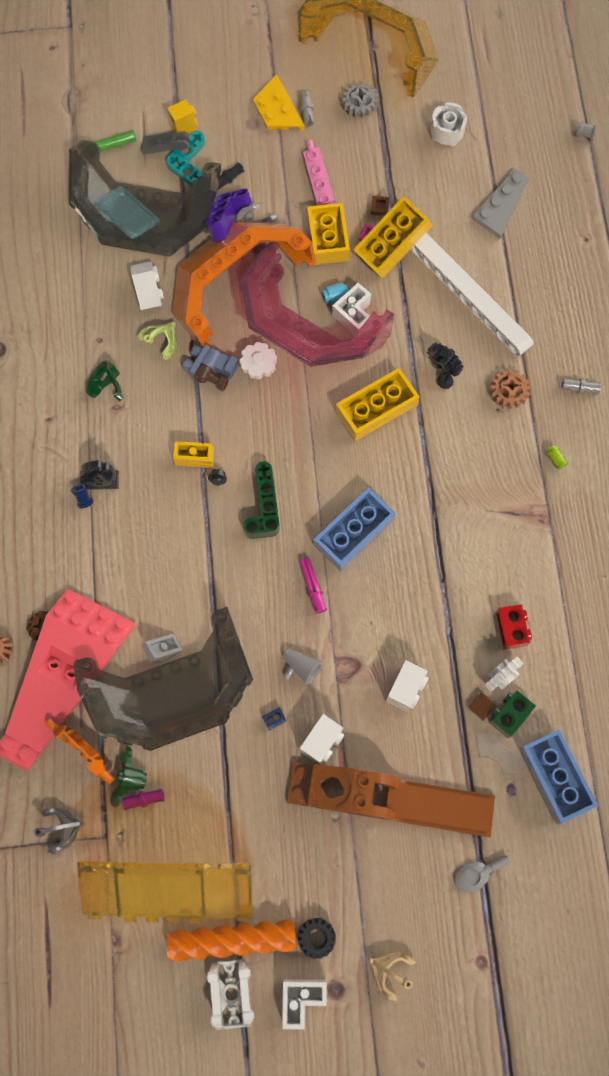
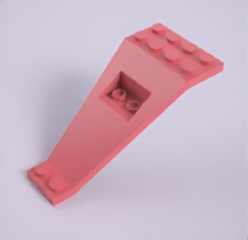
M67 589L45 617L6 733L0 740V758L26 772L31 769L54 737L53 731L45 723L51 718L58 726L64 724L135 628L134 622Z

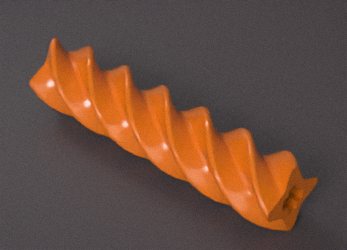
M287 919L281 920L275 925L263 921L254 927L242 923L233 929L226 925H221L212 931L205 927H199L191 933L184 929L175 930L170 935L166 933L167 958L176 962L186 961L190 958L204 960L212 955L219 958L229 957L232 954L247 956L255 951L261 954H268L276 949L282 952H289L297 948L294 921Z

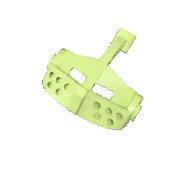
M172 322L148 326L139 333L138 339L140 341L145 340L148 344H151L155 336L164 332L168 339V345L162 352L164 360H168L175 353L177 347L175 336L176 324Z

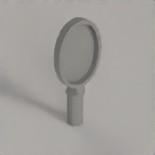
M506 855L488 865L480 862L468 863L457 871L454 878L455 885L463 892L479 890L487 883L491 872H495V870L509 864L510 860Z

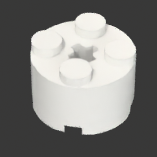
M445 103L444 106L436 107L433 112L430 128L433 141L443 145L455 146L463 138L467 115H465L460 105Z

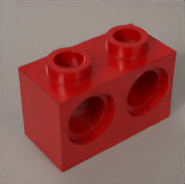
M522 604L498 608L496 616L503 649L527 646L530 640H532L531 630L527 629L526 621L528 616L526 610H523ZM508 614H515L517 621H511L508 618ZM513 632H517L521 635L520 641H517L512 637Z

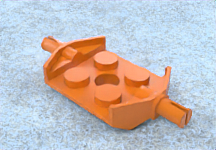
M51 718L45 723L53 731V735L57 740L61 739L72 748L82 751L80 755L87 762H90L87 769L101 777L108 785L114 781L115 778L107 772V762H103V756L93 749L75 730L66 728L67 725L58 726Z

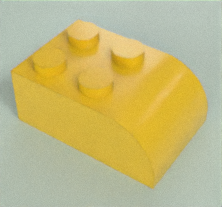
M343 203L307 207L310 240L313 244L316 259L314 265L349 261L350 247Z

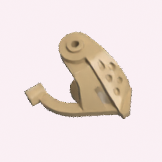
M389 952L375 959L369 958L368 960L372 965L376 985L380 992L391 1001H397L398 998L395 993L386 988L385 980L387 974L401 982L406 989H410L413 986L411 980L408 978L403 979L389 970L395 962L400 960L411 966L415 965L416 961L408 954Z

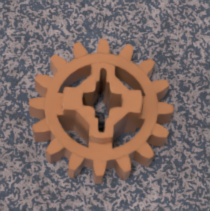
M509 369L508 373L502 370L501 375L497 373L495 379L491 382L490 391L493 392L491 397L497 398L495 403L501 402L503 408L505 405H508L509 409H512L513 405L519 408L520 403L525 404L526 399L530 396L531 386H527L530 380H524L525 374L520 376L519 370L513 373L512 369Z

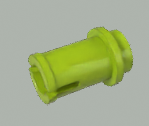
M553 445L546 450V456L550 457L557 466V469L560 470L568 464V461L559 451L560 448Z

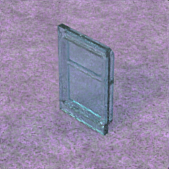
M122 185L95 201L99 210L130 238L135 239L160 223V219Z

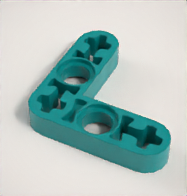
M194 131L190 134V139L187 141L189 144L187 149L191 150V152L183 154L182 150L175 149L167 157V166L171 172L199 191L209 184L208 178L189 161L205 146L206 142L202 132ZM185 170L192 171L190 175L183 174Z

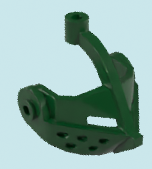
M107 360L99 363L87 381L85 389L87 394L92 398H96L104 387L113 383L116 394L113 397L120 402L124 396L121 394V387L116 380L120 374L118 369ZM107 373L106 378L102 381V376Z

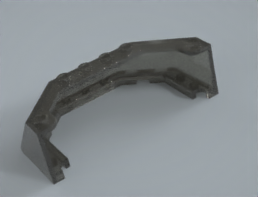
M82 140L69 149L68 204L81 216V220L89 230L91 229L98 237L97 240L102 245L170 257L207 229L206 222L214 206L220 182L221 163H206L202 169V178H194L193 187L185 193L116 182L100 162L99 146L93 141Z
M228 607L216 610L211 615L214 629L201 651L127 678L99 670L96 661L92 658H82L74 661L77 692L98 736L103 738L108 736L117 739L120 743L131 746L136 744L143 746L145 750L152 751L227 723L230 718V712L234 707H237L243 697L247 685L250 686L253 681Z

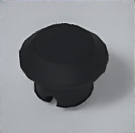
M446 373L440 375L437 380L439 387L442 389L451 388L454 382L452 376Z

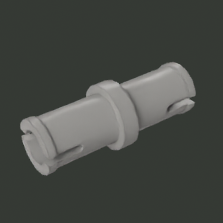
M305 90L299 93L301 101L300 112L303 114L304 125L307 127L308 122L310 127L314 125V107L311 104L310 92L306 90L305 95Z
M563 378L561 390L577 391L579 394L585 392L599 395L601 383L587 382L584 379L571 380Z

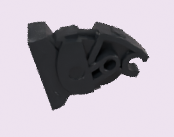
M101 460L86 462L82 465L80 473L81 490L119 489V471L114 470L112 465H109V462L104 463Z

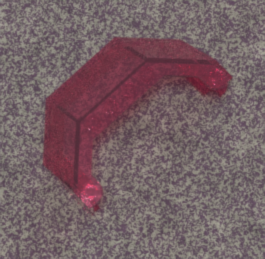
M269 242L240 278L248 328L309 367L364 358L382 348L392 333L394 313L387 309L381 316L376 315L377 313L373 311L353 339L340 341L282 305L278 282L284 275V268L278 263L281 260V254L276 253L279 248L278 242Z

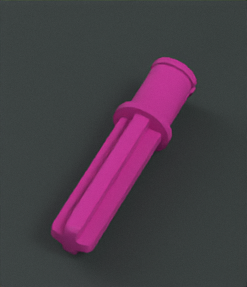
M308 557L300 560V565L310 593L308 596L312 599L315 613L326 612L327 607L322 596L324 593L320 591L311 560Z

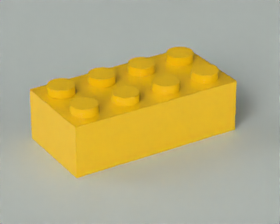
M403 196L353 250L383 279L433 225L413 203Z
M398 368L336 403V414L356 442L418 406L420 397L401 369Z

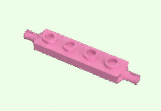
M309 139V142L308 140L305 142L308 150L303 152L317 205L335 204L320 148H314L313 141Z

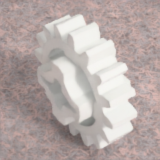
M518 657L510 663L505 659L488 674L491 679L485 684L487 689L492 692L498 686L501 690L520 675L516 670L523 665V662Z

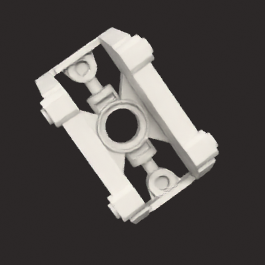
M245 959L214 962L211 965L210 972L207 974V981L211 985L213 1009L210 1023L217 1030L250 1027L254 1019V1012L250 1010L247 981L250 976V969L246 967ZM239 963V980L236 983V977H233L232 972L235 969V964ZM219 965H223L224 970L228 973V978H225L226 984L220 979ZM233 987L237 990L238 997L235 1000H229L226 997L228 988ZM238 1004L242 1007L244 1023H241L236 1015V1010L239 1009ZM228 1005L231 1017L228 1025L224 1026L223 1010Z

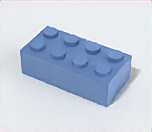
M368 487L314 538V546L341 572L395 520L396 513Z
M560 729L519 748L556 824H562L598 807Z

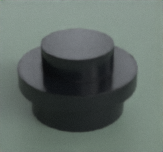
M213 469L208 475V480L212 484L219 486L226 483L227 476L225 471Z

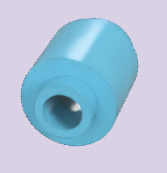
M343 282L325 287L322 290L325 304L330 303L331 305L336 303L349 289Z

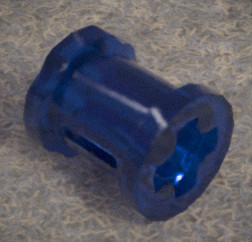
M78 484L71 489V493L76 497L79 509L87 508L94 502L93 498L88 494L86 484Z

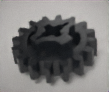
M435 342L427 349L428 358L431 359L438 371L455 377L463 370L462 361L459 360L452 348L449 349L447 346Z

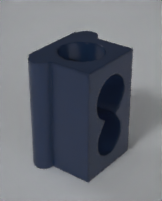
M280 707L262 716L269 731L286 722ZM275 714H279L281 716L279 720L274 719L272 723L267 722V720L269 718H273Z

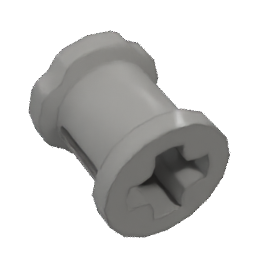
M581 121L576 136L587 137L593 141L598 125L592 126Z

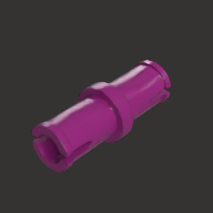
M161 788L146 793L141 791L137 795L122 797V807L125 811L140 806L145 808L148 804L165 801L164 792Z

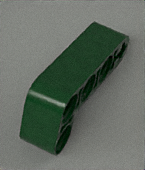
M261 461L255 467L261 516L250 517L244 521V533L249 539L273 537L280 531L272 466L269 462ZM263 470H266L267 479H263ZM265 487L271 488V491L268 493L262 492V489ZM266 505H272L274 507L271 511H266L264 509ZM268 523H274L276 524V527L274 529H268L266 525ZM251 525H255L257 527V529L253 532L247 530V528Z

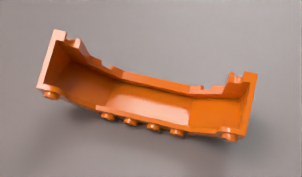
M233 222L225 239L216 242L210 239L178 265L172 314L199 346L204 347L206 344L211 348L212 345L208 338L214 335L208 328L207 319L201 313L203 288L260 242H274L296 267L299 266V263L305 262L310 268L316 263L313 244L300 229L277 223Z

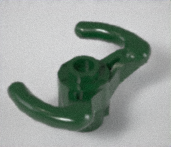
M125 746L119 756L122 770H119L117 773L116 782H119V785L110 797V803L113 807H118L123 800L121 796L128 790L144 789L147 773H144L143 770L135 769L129 759L133 755L130 746Z

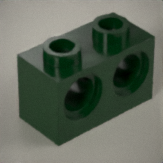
M518 690L513 694L509 692L503 699L504 706L501 709L497 707L490 716L493 718L490 724L508 739L514 735L536 707L534 703ZM513 701L521 703L522 709L520 711L514 709ZM501 716L508 717L510 721L509 726L501 724Z

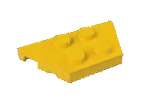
M275 75L253 98L256 110L267 130H289V127H299V130H304L305 125L278 75Z

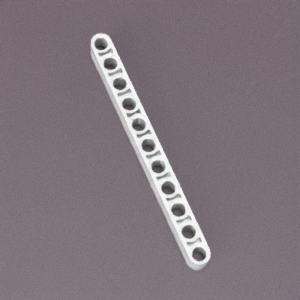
M427 233L410 249L515 356L519 357L533 345L532 338Z

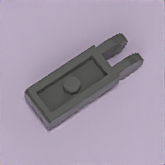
M183 131L145 136L141 150L143 154L175 149L181 151L188 148L189 144L187 141L190 139V134Z

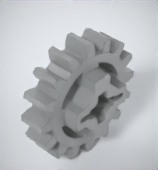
M358 81L357 85L351 83L350 88H345L342 105H344L345 111L349 110V115L355 113L356 118L358 115L364 118V114L370 116L371 111H376V107L379 104V94H377L376 88L372 89V84L366 86V82H364L363 85H360Z

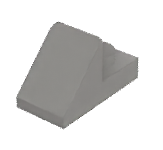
M174 634L145 641L141 645L149 661H154L156 665L183 651Z

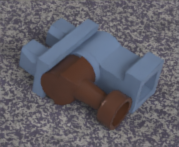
M205 344L204 347L194 345L191 356L197 358L196 361L193 362L186 359L182 366L183 370L190 374L192 380H197L200 383L211 382L216 384V388L223 392L229 383V379H232L238 369L239 363L237 358L226 356ZM213 372H216L222 376L219 378L218 376L214 375Z

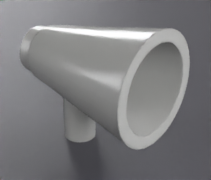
M290 648L283 655V659L289 665L283 676L290 680L294 672H296L307 685L315 680L323 666L322 662Z

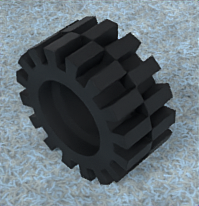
M313 918L303 923L298 933V945L307 957L322 959L328 956L334 949L336 935L329 922L324 919ZM316 929L321 930L325 935V941L319 947L312 946L308 940L310 932Z

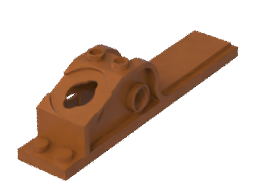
M294 762L287 803L491 837L495 795L411 782L383 773L353 768ZM331 777L338 778L344 788V794L335 798L327 797L321 788V781ZM374 784L388 788L386 807L372 805Z

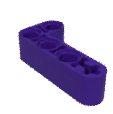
M248 189L224 193L217 197L206 222L213 241L225 239L236 214L241 209L250 206L249 204H253Z

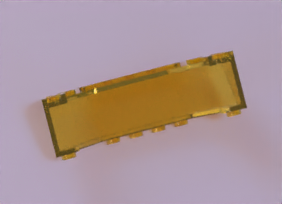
M306 0L298 11V41L304 44L311 37L317 42L334 17L345 15V12L353 10L355 12L360 11L403 32L410 50L405 59V65L411 69L405 77L403 85L406 86L408 84L407 95L413 98L439 60L426 21L383 0Z
M77 862L82 913L89 915V919H101V916L124 917V922H137V918H146L145 922H159V918H167V922H180V918H189V923H202V919L236 917V921H248V917L253 916L254 863L218 864V868H211V864Z

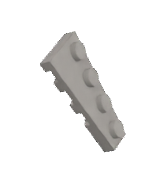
M514 169L473 215L472 220L501 239L529 178L517 169Z

